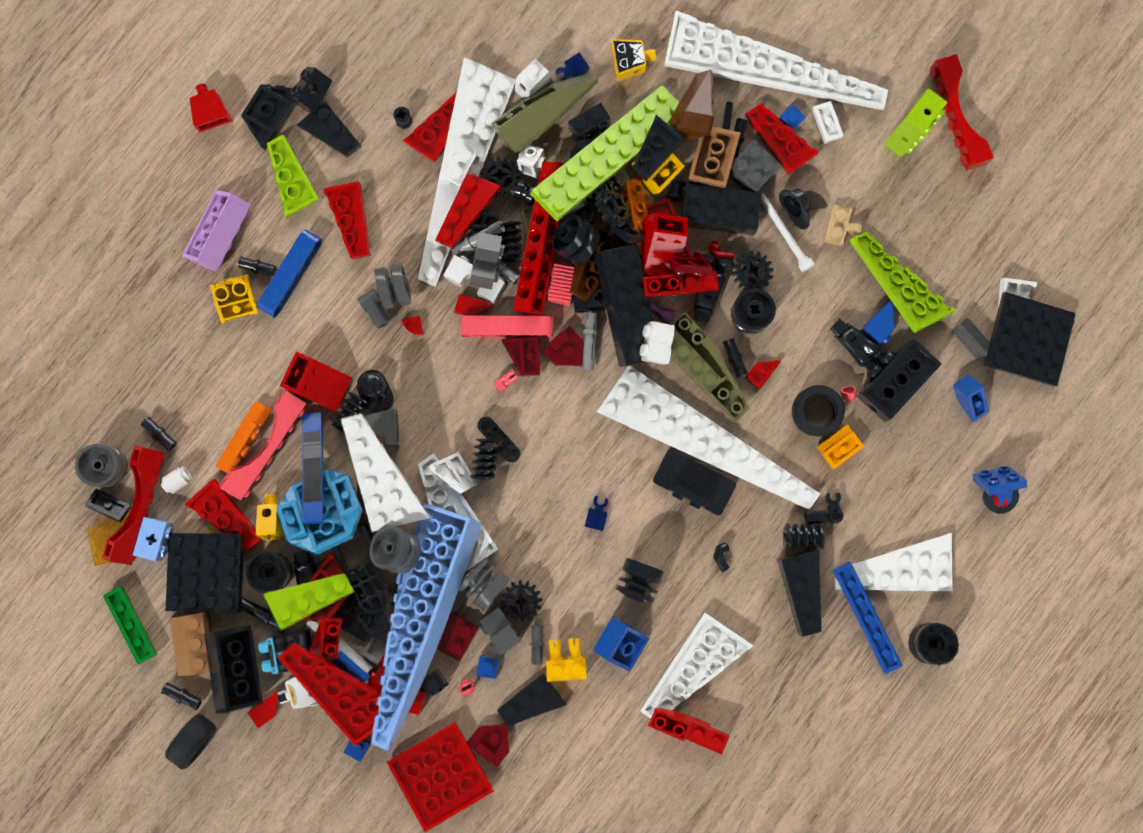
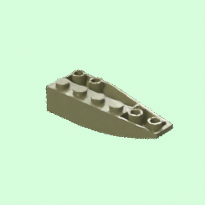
M585 74L553 84L521 101L492 122L491 125L506 146L515 153L522 151L533 140L539 139L544 132L598 83V80L591 74Z
M684 311L670 324L674 326L670 357L707 396L736 422L750 408L712 340Z

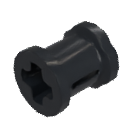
M398 107L394 110L393 117L397 126L402 129L409 128L412 124L409 110L406 107Z
M673 178L665 198L670 197L671 201L681 202V194L686 182L679 178Z

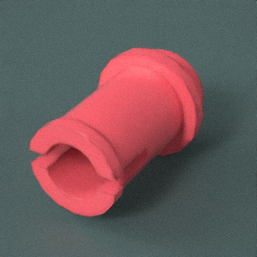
M512 369L500 379H495L494 385L499 392L506 391L505 388L519 379L517 375L511 377L515 374Z

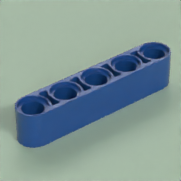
M306 229L299 234L259 299L258 309L273 318L280 313L321 246L322 238Z

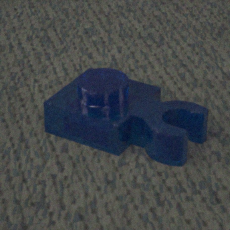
M579 52L564 61L565 68H557L555 75L564 74L565 76L560 79V82L567 80L569 76L573 78L583 75L590 70V67Z
M595 496L593 499L595 509L589 508L584 527L603 531L608 514L603 512V508L607 506L608 499L605 498L604 504L599 505L597 503L598 496Z

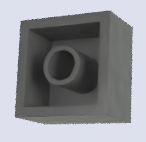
M754 140L733 161L729 177L744 191L759 192L779 172L782 165Z

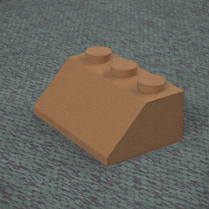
M712 126L710 135L699 138L689 174V184L726 188L740 132Z
M202 612L170 618L178 676H191L210 672L204 634L212 632L210 613Z

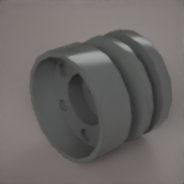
M486 558L469 571L459 587L461 592L468 586L471 588L466 594L467 597H470L475 592L478 594L474 604L482 611L489 606L510 581L502 572L493 577L491 573L495 568L494 565L486 571L484 568L489 563Z

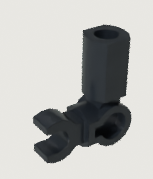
M827 493L825 500L829 504V507H827L828 513L825 510L806 511L805 523L809 525L825 524L827 521L831 524L841 522L844 516L841 506H839L841 494L836 493V499L831 500L830 493Z

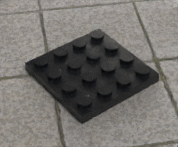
M1008 292L1002 293L984 366L1053 387L1058 386L1076 313Z
M169 533L165 611L241 613L244 534Z

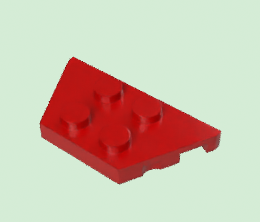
M332 553L329 554L309 582L343 574ZM349 595L302 620L320 623L321 619L333 618Z

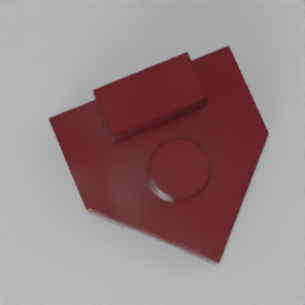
M568 326L549 343L542 353L555 366L582 367L583 339Z
M507 723L480 725L467 740V743L488 763L491 762L497 768L510 752Z

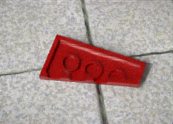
M762 103L745 113L746 119L776 160L782 165L781 167L787 175L820 153L815 148L813 149L802 137L797 136L788 125H784Z
M467 173L435 241L454 249L469 231L470 225L477 221L480 217L479 214L485 207L489 206L492 202L491 199L496 193L500 192L502 187Z
M357 181L323 188L328 198L329 206L336 218L337 226L342 233V238L350 258L354 260L371 256L361 183Z
M216 479L211 480L184 504L225 534H244V549L246 551H250L262 540V538L256 536L255 526L227 492L220 489Z

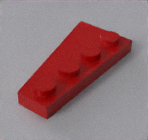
M456 93L442 104L436 112H433L409 136L402 140L404 144L435 163L446 146Z

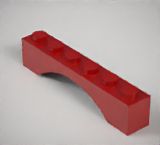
M955 54L935 60L930 67V75L935 80L937 95L947 101L943 109L948 118V127L953 132L954 144L959 149L961 164L965 166L967 171L987 165L994 157L988 141L979 136L970 127L961 111L958 88L963 69L958 55Z
M134 445L129 462L135 481L133 505L123 525L107 539L102 559L108 562L132 566L133 561L136 559L133 552L143 518L148 517L147 510L153 500L154 486L158 483V472L164 462V452Z

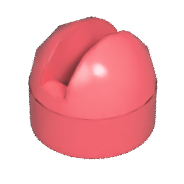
M846 386L841 388V397L844 401L852 402L855 400L857 395L855 387Z
M464 679L459 684V691L463 695H470L475 689V684L471 679ZM469 684L471 685V687L466 689L465 691L462 690L463 687Z

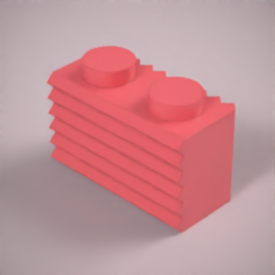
M554 263V268L552 267L550 274L551 284L548 286L546 294L548 303L564 306L571 305L572 293H570L575 266Z

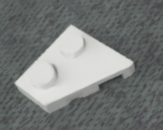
M459 452L429 466L434 473L460 494L478 485L475 479L470 478L472 474Z

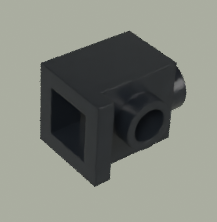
M438 668L424 677L421 685L427 695L432 694L433 696L442 691L449 683Z

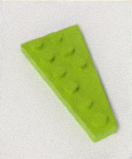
M867 231L854 236L850 240V243L914 333L957 311L952 306L949 308L942 302L943 298L941 296H935L929 291V286L908 267L903 268L897 262L898 259L894 255H888L883 250V245Z

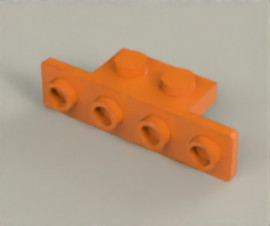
M627 180L625 182L627 195L625 203L629 204L628 209L631 210L630 215L632 216L627 224L643 233V217L648 216L643 183L641 180ZM635 243L638 246L639 255H642V243Z
M258 401L253 403L216 463L217 468L227 473L229 469L239 466L242 459L249 453L253 441L259 437L260 430L271 414L272 409Z

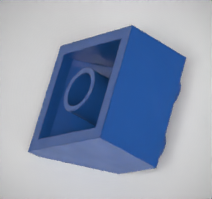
M612 616L593 651L607 661L630 672L650 638Z

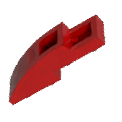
M711 271V274H703L701 276L688 273L684 275L669 274L643 277L645 297L678 296L719 290L716 271Z
M341 618L321 619L310 652L333 664L334 659L338 658Z
M655 707L648 726L683 742L685 740L691 741L721 755L729 739V734L711 727V724L663 708Z

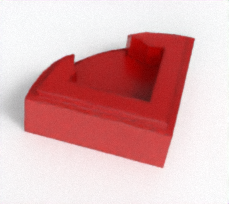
M421 316L401 319L404 327L410 333L420 336L424 335Z

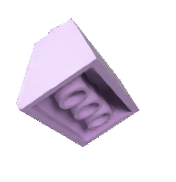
M215 190L182 257L217 272L223 265V258L226 252L231 249L232 241L235 235L239 233L240 225L243 219L247 217L251 204L232 193Z

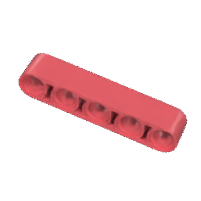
M461 316L460 336L554 337V317Z

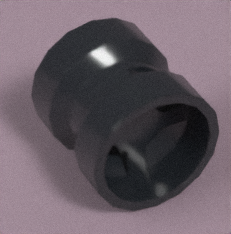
M520 180L513 197L518 200L523 199L526 204L531 205L534 198L530 193L535 186H529L527 182Z

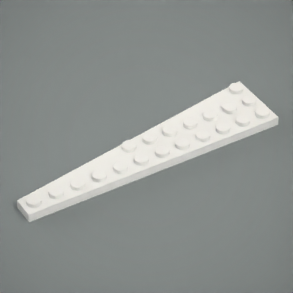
M679 11L675 12L664 66L696 73L711 70L713 71V76L878 110L885 108L887 89L866 81H860L852 76L839 74L834 69L823 68L815 62H807L799 56L759 41H754L745 36L735 35L732 31L719 29L711 23H703L698 21L697 18Z
M465 57L463 59L418 276L419 281L436 287L450 251L449 247L437 243L435 239L460 189L459 186L444 179L443 176L460 144H463L478 152L468 173L479 177L496 133L491 123L503 115L516 82L511 77Z
M631 366L626 368L597 411V413L735 475L805 509L810 510L820 495L816 490Z

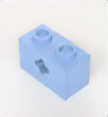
M144 517L133 555L153 561H162L167 554L168 547L166 545L168 539H170L169 533H173V523Z

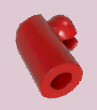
M710 242L708 251L716 260L720 258L734 260V252L722 251L719 248V242Z

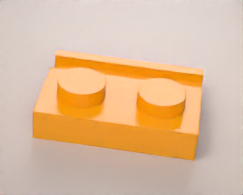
M847 424L818 445L816 449L819 450L833 470L865 446Z

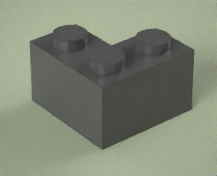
M479 232L469 282L470 286L492 290L493 283L498 282L499 271H496V267H500L504 251V245L501 244L502 236Z
M500 606L480 620V628L485 635H490L491 643L489 645L495 653L504 654L522 639Z

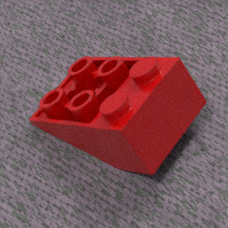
M652 213L643 217L642 234L645 235L642 243V269L644 275L677 274L668 263L671 256L683 254L688 235V218L661 213Z
M296 351L279 386L335 411L338 410L352 377Z

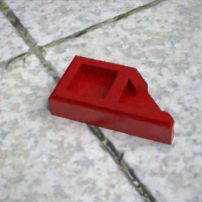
M459 294L454 313L463 316H478L480 313L492 308L493 303Z
M781 361L757 362L744 379L757 389H761Z
M279 690L265 699L263 704L257 705L247 712L257 728H260L276 716L277 693L280 692Z

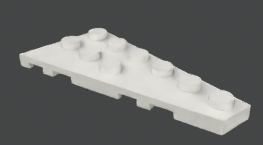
M358 414L342 418L341 421L372 532L378 531L385 526H399L430 518V515L425 511L420 500L415 496L408 482L394 461L391 460L364 416Z
M434 453L418 464L429 505L480 522L463 495L429 468L431 464L439 461ZM483 525L479 531L465 572L499 549Z
M952 533L853 563L852 566L864 590L952 591ZM834 575V589H841Z
M704 612L641 707L640 712L651 719L655 707L673 710L697 689L704 686L723 671L730 663L737 660L744 652L751 649L753 645Z

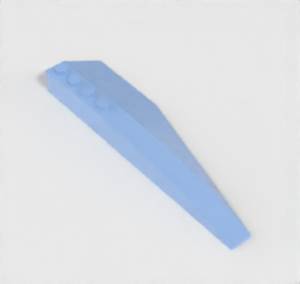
M424 503L423 508L428 512L430 518L417 521L413 532L420 541V557L411 571L405 574H398L396 584H398L397 594H394L393 600L395 608L394 614H391L390 619L392 628L391 632L388 633L383 665L386 667L380 684L383 685L382 696L378 697L377 705H379V712L375 716L371 742L387 751L390 750L430 666L482 526L481 522Z

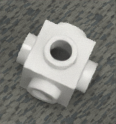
M529 144L519 153L517 160L520 173L537 178L542 162H547L544 149Z

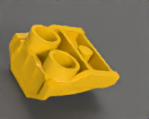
M248 274L224 279L210 285L221 323L259 313Z

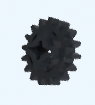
M497 156V161L495 162L491 158L490 165L484 164L486 170L480 171L483 175L480 178L502 187L500 192L494 195V198L500 194L503 199L506 193L510 197V191H515V185H518L520 182L518 179L521 178V173H516L519 171L518 166L513 167V160L508 163L507 157L501 161L500 157ZM499 175H502V176H503V177H502V180H499V179H498V178H499Z
M606 187L596 194L595 200L597 202L595 205L598 207L597 211L603 214L602 218L608 224L612 223L613 227L618 226L621 228L630 222L629 219L632 216L630 215L631 210L628 209L629 204L624 202L625 198L619 192L615 193L612 188L609 190Z
M750 251L748 256L744 252L742 259L739 257L736 259L738 264H734L733 268L735 271L731 274L736 276L734 283H740L739 289L744 286L745 291L757 288L763 290V285L768 286L770 284L768 280H771L773 276L769 273L773 272L774 268H769L772 262L765 261L766 255L760 257L759 251L756 255L753 254V251ZM744 264L745 270L740 273L741 265ZM750 269H751L752 271H754V270L756 271L755 275H754V273H751V274L749 273ZM762 271H765V275H764V278H763V280H762V279H761V278H762V277H761V272H762Z
M519 580L518 585L511 582L512 588L506 586L507 594H501L505 598V600L500 602V604L505 605L502 611L509 612L507 618L514 616V622L521 618V622L524 623L526 617L531 621L532 614L538 615L536 609L542 608L538 602L543 601V598H538L537 596L541 591L535 592L536 585L534 584L530 587L529 581L522 584V580ZM517 589V595L514 598H509L512 591ZM525 589L529 590L533 596L529 597L525 593ZM520 592L522 593L523 599H527V602H525L523 605V610L521 609L520 603L516 602V600L520 598ZM534 604L533 609L526 613L527 606ZM510 606H515L519 614L515 613Z

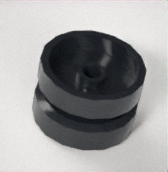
M570 215L555 230L551 247L554 252L565 257L573 264L580 265L594 254L600 240V233L597 228L586 223L579 216Z
M749 289L740 294L734 301L730 317L733 325L739 331L754 335L762 332L772 323L776 315V305L773 298L767 292L761 289Z

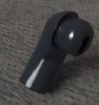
M725 542L716 546L713 559L721 572L730 568L725 560L726 554L729 551V545Z

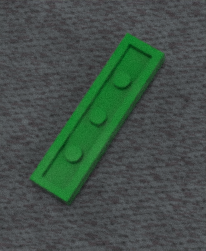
M119 586L103 595L137 664H142L158 655L124 587Z

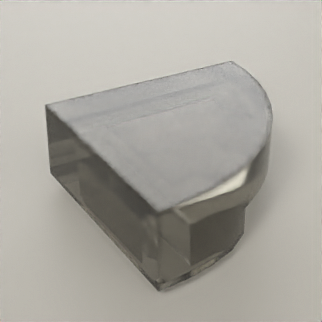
M805 191L810 199V210L827 208L825 199L819 193Z

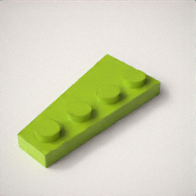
M281 135L268 142L267 146L279 187L284 214L286 218H289L320 201L285 136Z

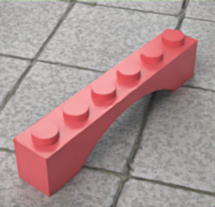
M286 389L282 391L274 403V423L266 444L249 461L229 469L219 484L220 489L239 500L249 495L252 490L250 486L254 480H259L263 473L261 470L265 464L269 465L274 457L272 454L276 448L279 449L284 443L285 439L283 437L285 434L293 430L295 426L294 421L305 412L306 402Z

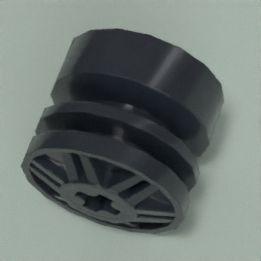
M277 552L257 554L250 560L246 568L248 584L259 593H269L284 589L290 583L293 574L291 562L286 556ZM274 568L273 573L275 576H268V569Z
M626 558L622 570L628 573L629 577H619L618 579L625 582L626 586L617 584L615 589L631 599L653 603L655 598L647 595L649 591L657 594V590L650 585L651 582L660 584L664 571Z
M920 624L909 635V650L913 657L921 663L931 665L947 664L958 653V637L953 629L945 624ZM928 640H933L931 643L933 647H928L930 644Z

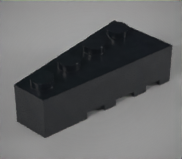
M810 550L777 559L798 635L804 637L822 632L819 550Z

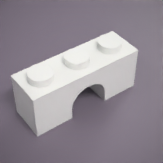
M454 255L444 273L445 279L463 287L466 280L471 277L472 264H470V260L464 256L459 258ZM501 276L498 277V282L493 283L492 290L479 288L477 292L478 297L495 305L506 286Z

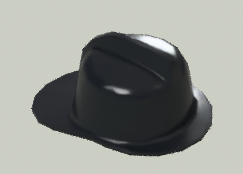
M795 188L792 191H780V204L788 213L793 223L800 229H807L810 225L808 214L810 199L808 195L800 190V188Z
M368 370L360 375L357 380V390L360 397L369 403H364L365 407L372 413L389 410L393 404L394 397L384 375L377 370Z

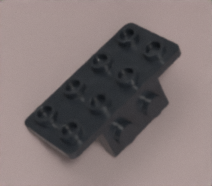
M673 449L667 450L653 478V483L672 492L671 496L681 501L684 498L690 501V506L696 509L702 507L717 516L723 513L736 487L734 480Z

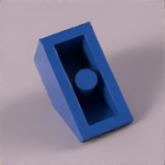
M890 300L860 329L865 336L875 341L878 345L881 343L884 345L892 337L890 334L894 330L893 302Z
M970 375L953 384L957 400L973 422L989 412L983 385Z

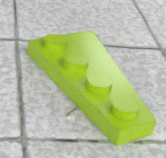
M343 573L265 593L264 596L279 628L283 630L353 593L354 590L346 574Z

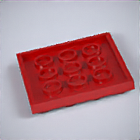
M456 721L386 762L424 832L429 831L494 792L490 781Z

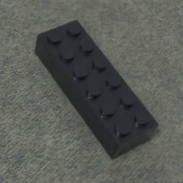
M635 244L596 253L594 256L619 367L646 362L642 361V356H640L641 345L645 342L643 329L648 322L654 321L649 297H645L644 273L638 246Z

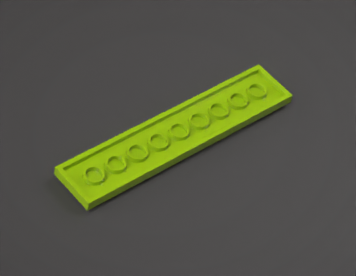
M663 85L660 86L531 190L530 195L558 222L639 154L656 114L670 125L671 116L679 101Z

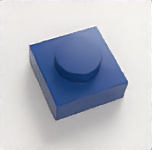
M792 104L779 117V120L794 130L805 120L806 116Z
M480 655L476 676L496 679L499 658Z
M363 739L354 746L349 740L343 753L361 762L371 743Z

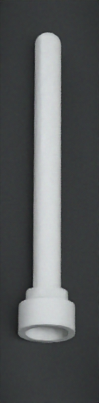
M762 193L761 203L799 260V269L802 273L809 270L815 263L808 256L805 257L766 195Z

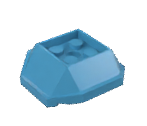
M332 470L323 471L324 511L326 510L324 523L303 524L302 481L290 487L283 501L276 507L287 541L290 544L318 555L354 537L362 513V507L351 477L348 474Z

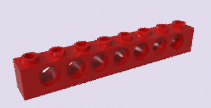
M542 162L538 185L564 164L562 162ZM536 200L534 202L513 310L525 315L542 316L555 254L551 243L554 232L561 223V219L557 222Z

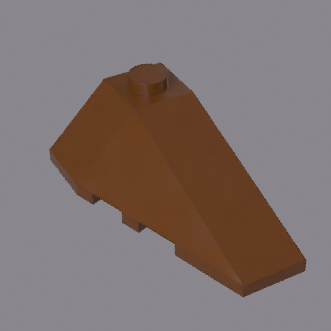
M711 70L696 74L671 116L669 126L685 139L684 142L711 134L714 122V112L712 111L714 98L711 97L713 71Z
M591 224L600 233V240L594 254L625 246L624 240L612 235V232L601 224ZM594 254L583 264L575 265L570 293L583 301L588 300L600 282Z

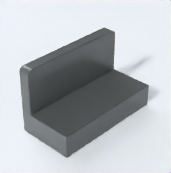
M966 318L952 330L975 359L984 357L987 354L990 342L969 318Z

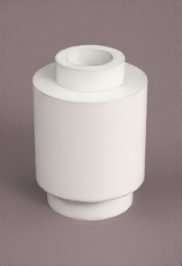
M177 467L162 478L163 483H161V486L167 493L171 492L174 494L186 486L189 480L192 479V476L185 467Z

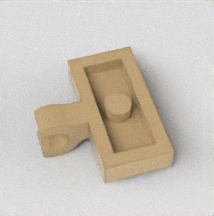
M833 205L824 242L842 246L846 232L853 235L861 233V224L849 223L852 212L851 208Z

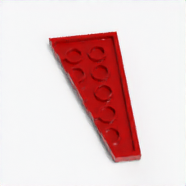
M295 642L278 655L279 660L354 746L373 732L375 716L379 712V705L377 703L378 697L382 696L381 692Z

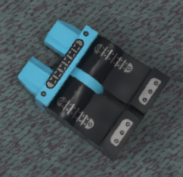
M310 629L270 637L266 641L259 643L260 654L269 652L270 660L262 661V671L272 672V674L288 672L289 670L279 660L278 655L294 642L305 649L311 647Z

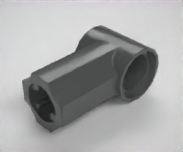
M374 289L357 298L378 329L385 327L392 321Z

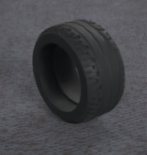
M815 385L808 387L797 395L792 405V418L795 425L803 433L810 436L819 437L830 434L841 425L844 419L845 406L842 398L834 389L827 386ZM810 396H822L832 406V419L824 427L811 425L804 416L803 406L806 399Z
M201 714L193 716L165 751L166 759L179 769L188 768L214 737L217 731L216 725Z

